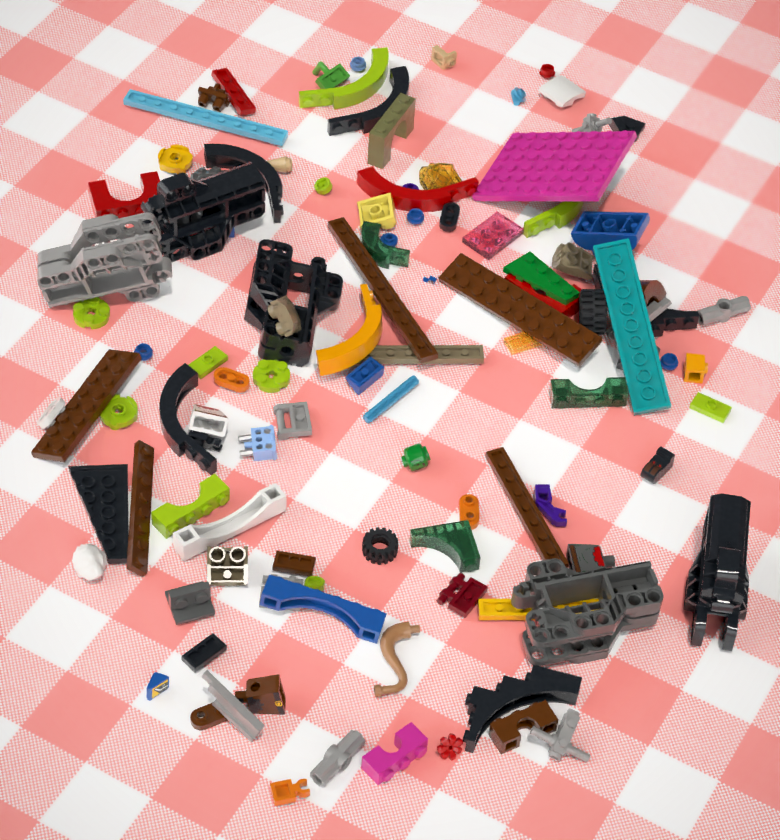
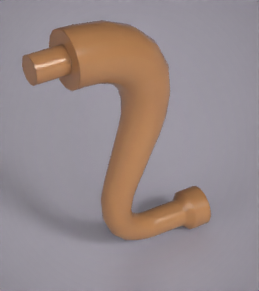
M409 621L401 622L388 627L383 632L380 639V649L383 657L398 676L399 682L388 686L374 685L375 698L381 697L384 694L400 692L406 687L408 682L407 673L396 655L395 644L402 639L411 638L413 633H420V625H410Z

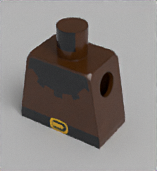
M280 674L248 679L246 681V690L235 691V697L241 703H247L250 712L253 714L285 715L286 695Z

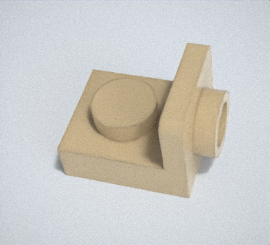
M435 45L432 47L431 60L442 70L456 65L457 52L454 50L446 53L440 46Z

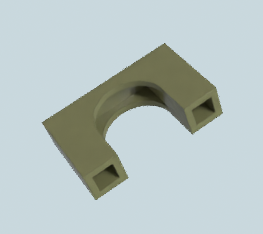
M400 93L369 132L367 164L383 170L391 159V145L394 135L407 139L413 131L416 98Z

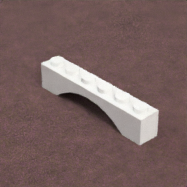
M277 483L263 488L244 506L225 518L208 524H190L174 532L173 548L182 560L186 561L206 551L207 546L212 548L286 511L287 495Z

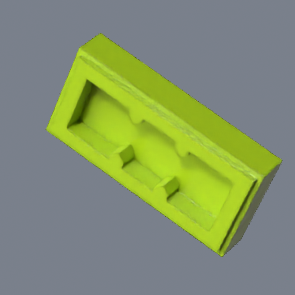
M214 346L188 365L198 373V378L202 379L228 361V355Z
M700 392L696 394L689 407L721 423L725 422L732 410L731 406Z

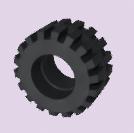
M581 289L579 294V324L597 335H604L607 328V301L604 290Z

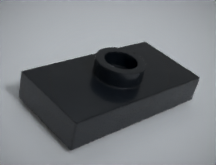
M212 633L183 654L181 660L196 673L226 651L227 645Z

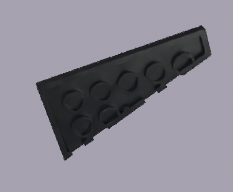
M128 464L68 466L69 473L102 550L106 554L108 564L127 563L129 536Z

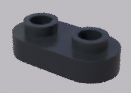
M449 202L443 206L439 221L441 230L451 232L456 229L460 216V206L458 204Z

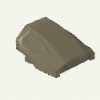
M570 242L566 245L561 243L556 248L552 257L551 267L572 276L591 280L593 277L592 260L594 256Z
M286 295L270 302L268 312L273 319L278 318L279 320L276 323V330L279 335L287 337L301 330L299 315L293 302Z
M207 546V581L210 586L248 585V546H244V548L239 546L231 548L216 546L211 548V546Z

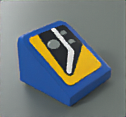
M158 672L153 673L146 688L147 700L151 701L169 688V676Z

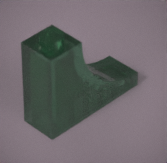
M468 520L410 529L409 543L411 548H430L445 554L456 564L460 573L479 570L481 557Z

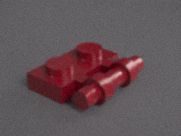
M458 573L457 576L452 577L449 581L448 587L442 589L436 602L439 605H443L446 601H450L448 609L466 618L478 603V599H481L486 594L488 586L472 577L465 582V575ZM456 589H460L457 594L454 593Z

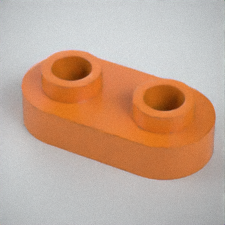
M220 367L214 371V382L219 386L236 392H245L250 387V379L246 374L226 367Z
M465 494L459 500V523L466 530H474L479 525V500L472 494Z

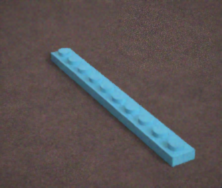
M129 89L123 99V105L283 146L288 137V130Z

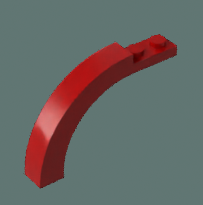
M373 166L357 171V185L368 196L372 198L391 193L395 209L410 211L414 208L420 209L422 212L442 211L446 203L472 196L473 193L477 192V187L479 186L478 179L474 177L442 188L417 190L405 188L388 181Z

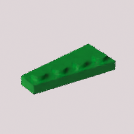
M531 251L503 267L504 273L515 275L517 280L530 283L532 288L545 291L547 296L564 305L579 297L580 292Z

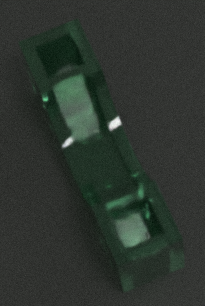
M625 377L606 378L605 383L596 389H582L574 385L570 379H551L549 396L552 409L625 407L628 400V389Z

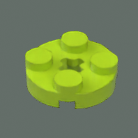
M99 297L79 301L73 306L74 321L81 328L86 326L91 327V329H99L109 321L110 307Z
M265 359L258 361V365L253 370L254 385L256 384L259 386V390L266 393H277L284 386L286 388L290 383V370L287 363Z
M115 394L99 416L101 421L109 426L110 429L119 430L137 421L138 406L133 398L126 396V398L120 397V394ZM115 410H119V411H122V412H121V413H115Z

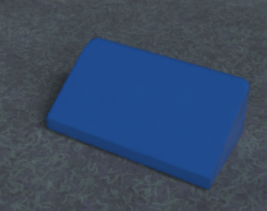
M369 357L349 373L345 379L355 393L360 395L383 376L384 366L372 357Z

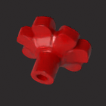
M450 733L448 739L442 737L440 739L441 745L437 746V752L440 753V757L444 760L449 758L452 761L457 758L455 753H461L462 747L460 746L463 745V740L460 737L456 738L455 734Z

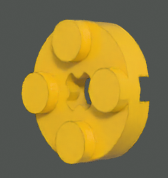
M174 144L171 145V148L167 149L164 147L158 153L159 168L161 171L169 173H186V170L192 166L193 155L183 145Z

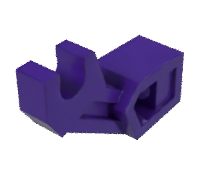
M535 484L534 502L539 511L550 521V524L556 527H566V510L552 505L550 484Z

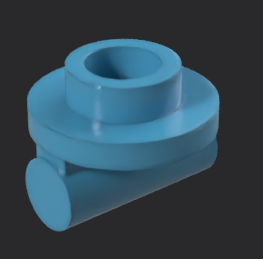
M515 87L511 91L515 106H518L520 102L526 101V93L522 88Z

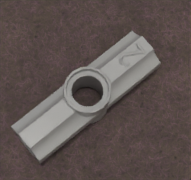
M740 296L731 300L726 298L719 299L715 305L697 310L699 313L698 323L699 325H706L715 321L727 322L731 316L749 311L751 309L750 300L747 296Z
M350 730L337 745L332 744L327 749L323 759L310 772V777L315 784L324 787L339 771L343 772L349 766L352 757L365 745V739L360 732Z

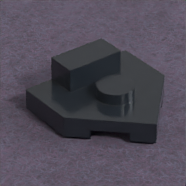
M624 115L611 118L612 123L609 124L612 131H635L637 138L634 142L638 140L640 133L643 132L646 125L644 122Z

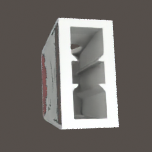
M194 404L188 429L224 437L229 418L219 409Z

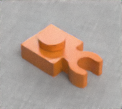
M291 779L270 783L274 806L296 802V796L303 798L310 796V789H301V787L307 786V779H300L295 784H292Z

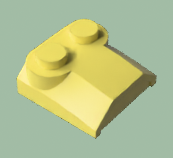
M391 193L357 202L361 229L380 226L382 229H391L396 225V211Z

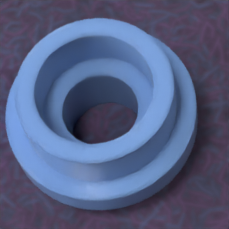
M359 56L352 58L350 68L357 72L363 71L366 68L365 59Z

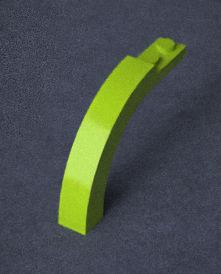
M388 47L371 49L370 69L363 77L351 84L336 88L299 91V108L333 105L334 110L359 104L372 97L382 87L387 78L389 63Z
M562 201L552 209L524 221L523 235L529 238L554 225L558 229L564 227L578 215L584 201Z

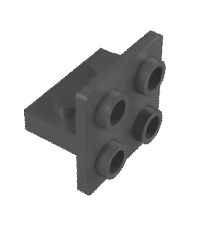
M201 581L165 591V597L176 625L215 615V609L211 601V587L208 581Z

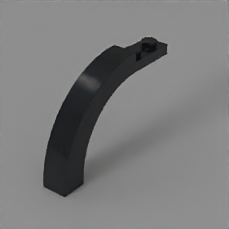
M406 66L390 69L389 82L392 86V92L383 103L364 112L328 119V135L332 136L362 130L363 134L369 133L400 93L409 96V73Z
M204 144L206 168L217 166L232 169L247 162H251L256 166L266 183V188L264 189L269 199L273 223H281V216L284 215L283 205L279 203H281L283 185L274 167L261 156L241 147L227 144Z
M184 363L169 377L163 387L159 402L161 431L167 444L178 457L186 454L203 471L213 475L217 472V459L184 431L177 418V411L182 400L190 391L198 386V373L188 364Z

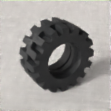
M376 527V530L370 529L363 537V556H366L367 561L371 560L372 564L377 562L378 565H381V563L386 565L388 561L392 562L398 553V538H396V534H392L390 529L387 531L385 527L382 529ZM376 543H383L388 547L385 549H377L373 547V545Z

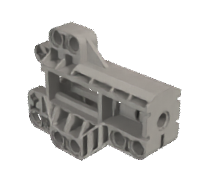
M146 212L124 218L108 214L82 220L71 244L40 251L37 254V283L49 308L68 305L69 303L95 297H103L104 295L117 292L125 294L127 300L131 302L157 297L160 294V283L166 282L167 278L172 279L173 275L172 261L168 257H162V249L159 244L161 229L154 214ZM144 220H151V221H152V222L149 223V224L143 223ZM126 224L134 225L131 228L125 227Z

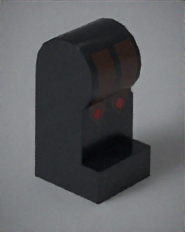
M660 446L656 454L644 466L640 476L652 484H656L673 467L675 454Z

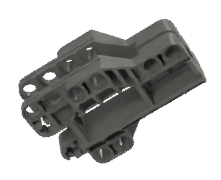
M548 559L530 563L527 566L525 582H520L517 586L514 585L511 597V604L515 608H531L532 610L526 615V630L522 635V644L529 663L543 666L563 661L581 664L606 659L621 632L655 625L659 617L664 595L660 585L658 586V579L654 569L651 568L650 560L586 573H578L566 568L560 559ZM594 598L599 599L598 602L588 604L583 602L582 605L572 607L567 605L561 609L552 607ZM531 619H535V621H538V625L536 626L535 622L531 621ZM559 648L563 651V654L555 655L552 650ZM534 652H539L543 655V657L541 659H536L532 656V654Z

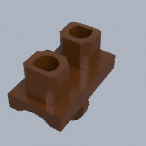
M216 83L214 87L209 86L208 89L199 86V106L205 108L209 102H212V108L218 112H221L225 106H229L228 95L225 94V90L221 89V84Z

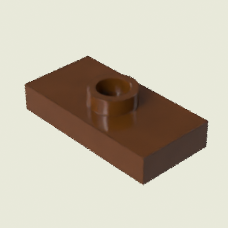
M277 550L272 570L308 577L313 576L316 557Z

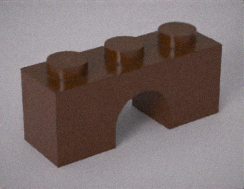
M546 700L539 703L535 702L523 710L512 712L509 716L495 719L490 723L488 735L499 753L504 754L520 747L521 734L519 730H531L535 726L550 734L557 730L559 719Z

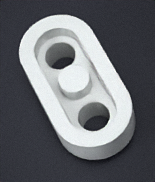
M61 397L54 399L39 417L36 424L42 429H48L56 422V416L65 410L64 405L66 402Z

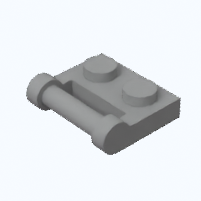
M307 401L274 405L273 412L277 419V436L279 440L312 435ZM289 412L291 428H286L284 413Z

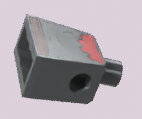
M567 545L566 559L571 570L578 573H586L615 567L614 555L603 556L601 546Z

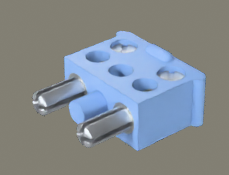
M272 424L266 427L251 428V434L238 436L239 442H244L246 449L239 451L240 457L253 456L254 461L277 460L275 431Z

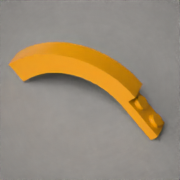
M367 284L360 285L361 300L366 315L364 324L356 334L346 341L329 348L316 350L320 376L333 374L357 364L368 356L378 344L383 331L381 305H376L372 290L369 291Z

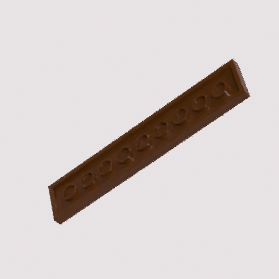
M460 253L438 277L439 282L579 368L603 341L601 336L463 253Z

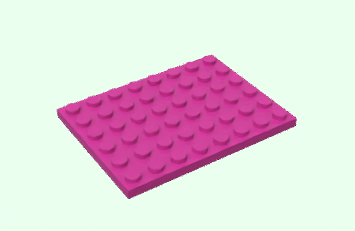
M624 130L606 132L512 133L477 187V192L473 193V200L599 202L637 138L636 132Z

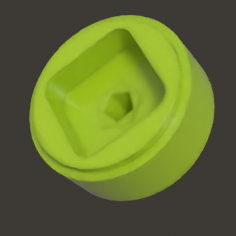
M327 177L318 179L314 184L315 190L320 195L329 193L333 187L330 179Z
M309 576L305 579L304 586L323 591L325 580L319 576Z

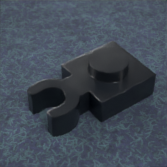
M190 430L188 434L205 449L211 448L216 452H220L223 447L221 439L212 438L207 433Z

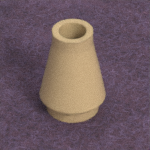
M284 156L267 160L277 172L288 173V171H292L291 157Z

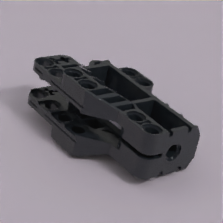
M251 162L218 172V174L204 179L201 178L198 181L190 178L186 173H179L161 180L157 184V195L148 198L146 203L142 202L141 209L144 213L149 212L156 217L161 229L159 244L163 257H168L172 262L188 256L193 260H200L221 252L233 227L257 219L265 213L264 201H266V190L264 188H266V183L262 174ZM151 220L143 221V223L149 224L152 222Z
M263 239L259 242L256 261L253 266L244 320L261 330L257 352L261 359H275L284 361L287 365L295 363L297 367H303L309 363L317 316L338 308L342 294L343 278L339 274L326 272V260L322 257H314L310 265L292 261L293 248L291 245ZM267 246L271 250H264L262 247ZM295 273H300V274H302L303 276L298 277V276H295L294 274H295ZM287 289L307 293L305 307L294 305L301 320V330L287 337L279 335L276 330V323L279 320L278 318L273 319L268 312L270 302L287 295Z
M724 493L710 496L703 525L701 550L688 572L685 586L683 610L693 612L690 645H702L706 630L707 614L724 616L723 623H725L722 635V640H724L722 650L732 652L737 636L738 619L745 620L749 591V575L746 561L751 501L742 496Z

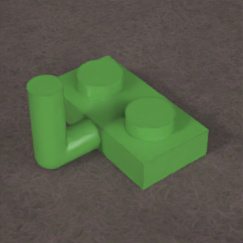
M320 61L312 71V74L315 76L321 70L324 73L315 81L321 89L336 88L350 77V74L340 63L329 70L324 62Z

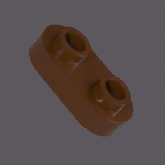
M212 703L195 709L190 715L191 726L199 731L228 721Z

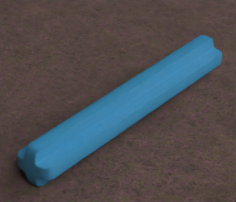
M415 375L409 377L363 415L365 422L370 423L419 384Z

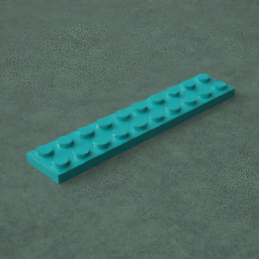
M627 238L594 245L593 251L607 301V308L633 414L635 416L671 408V402L630 240Z

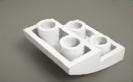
M563 75L547 81L538 89L545 98L551 99L561 108L571 106L574 100L584 98L586 95L585 90Z

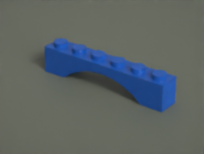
M270 574L259 603L261 606L276 611L308 608L325 612L342 621L352 630L357 638L375 644L378 642L387 613L381 612L378 609H372L360 603L351 602L339 596H333L321 590L312 589L300 583H294L280 576Z

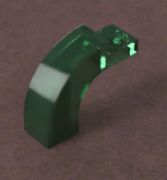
M364 221L361 230V242L375 263L385 269H389L390 265L408 268L410 250L384 244L380 240L381 224Z

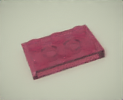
M497 211L462 237V243L487 260H490L524 233V228Z

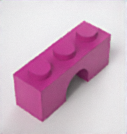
M412 722L395 733L394 745L398 748L397 752H386L378 745L362 756L361 769L377 785L384 781H389L400 769H406L414 759L421 758L427 752L428 738Z

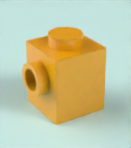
M686 353L684 382L702 384L704 374L708 372V363L705 362V355Z

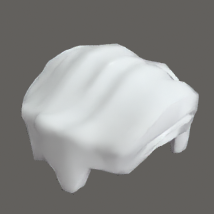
M81 544L77 546L73 553V568L79 578L83 577L88 581L97 579L103 575L104 568L107 565L106 554L95 544Z

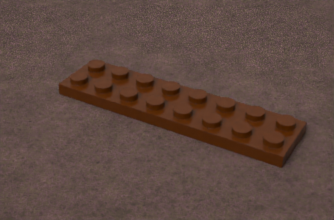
M108 349L67 403L65 410L57 416L56 422L48 428L32 449L31 454L33 458L65 463L142 359L140 353Z

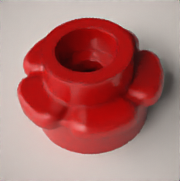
M543 64L539 74L545 79L553 77L555 75L554 66Z

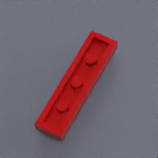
M227 67L212 70L211 76L216 83L221 84V89L225 90L228 100L240 116L256 112V107Z

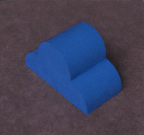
M583 211L570 234L578 246L592 251L593 255L594 245L629 238L633 250L647 228L650 217L649 213Z

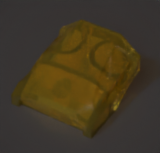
M430 163L428 166H422L419 170V183L424 190L442 188L462 181L453 164Z

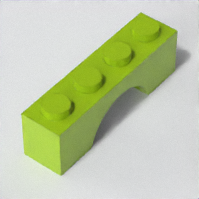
M213 474L199 483L200 495L193 503L177 506L167 502L152 511V525L167 539L174 532L194 524L198 519L209 515L219 506L225 505L230 500V488L216 474Z

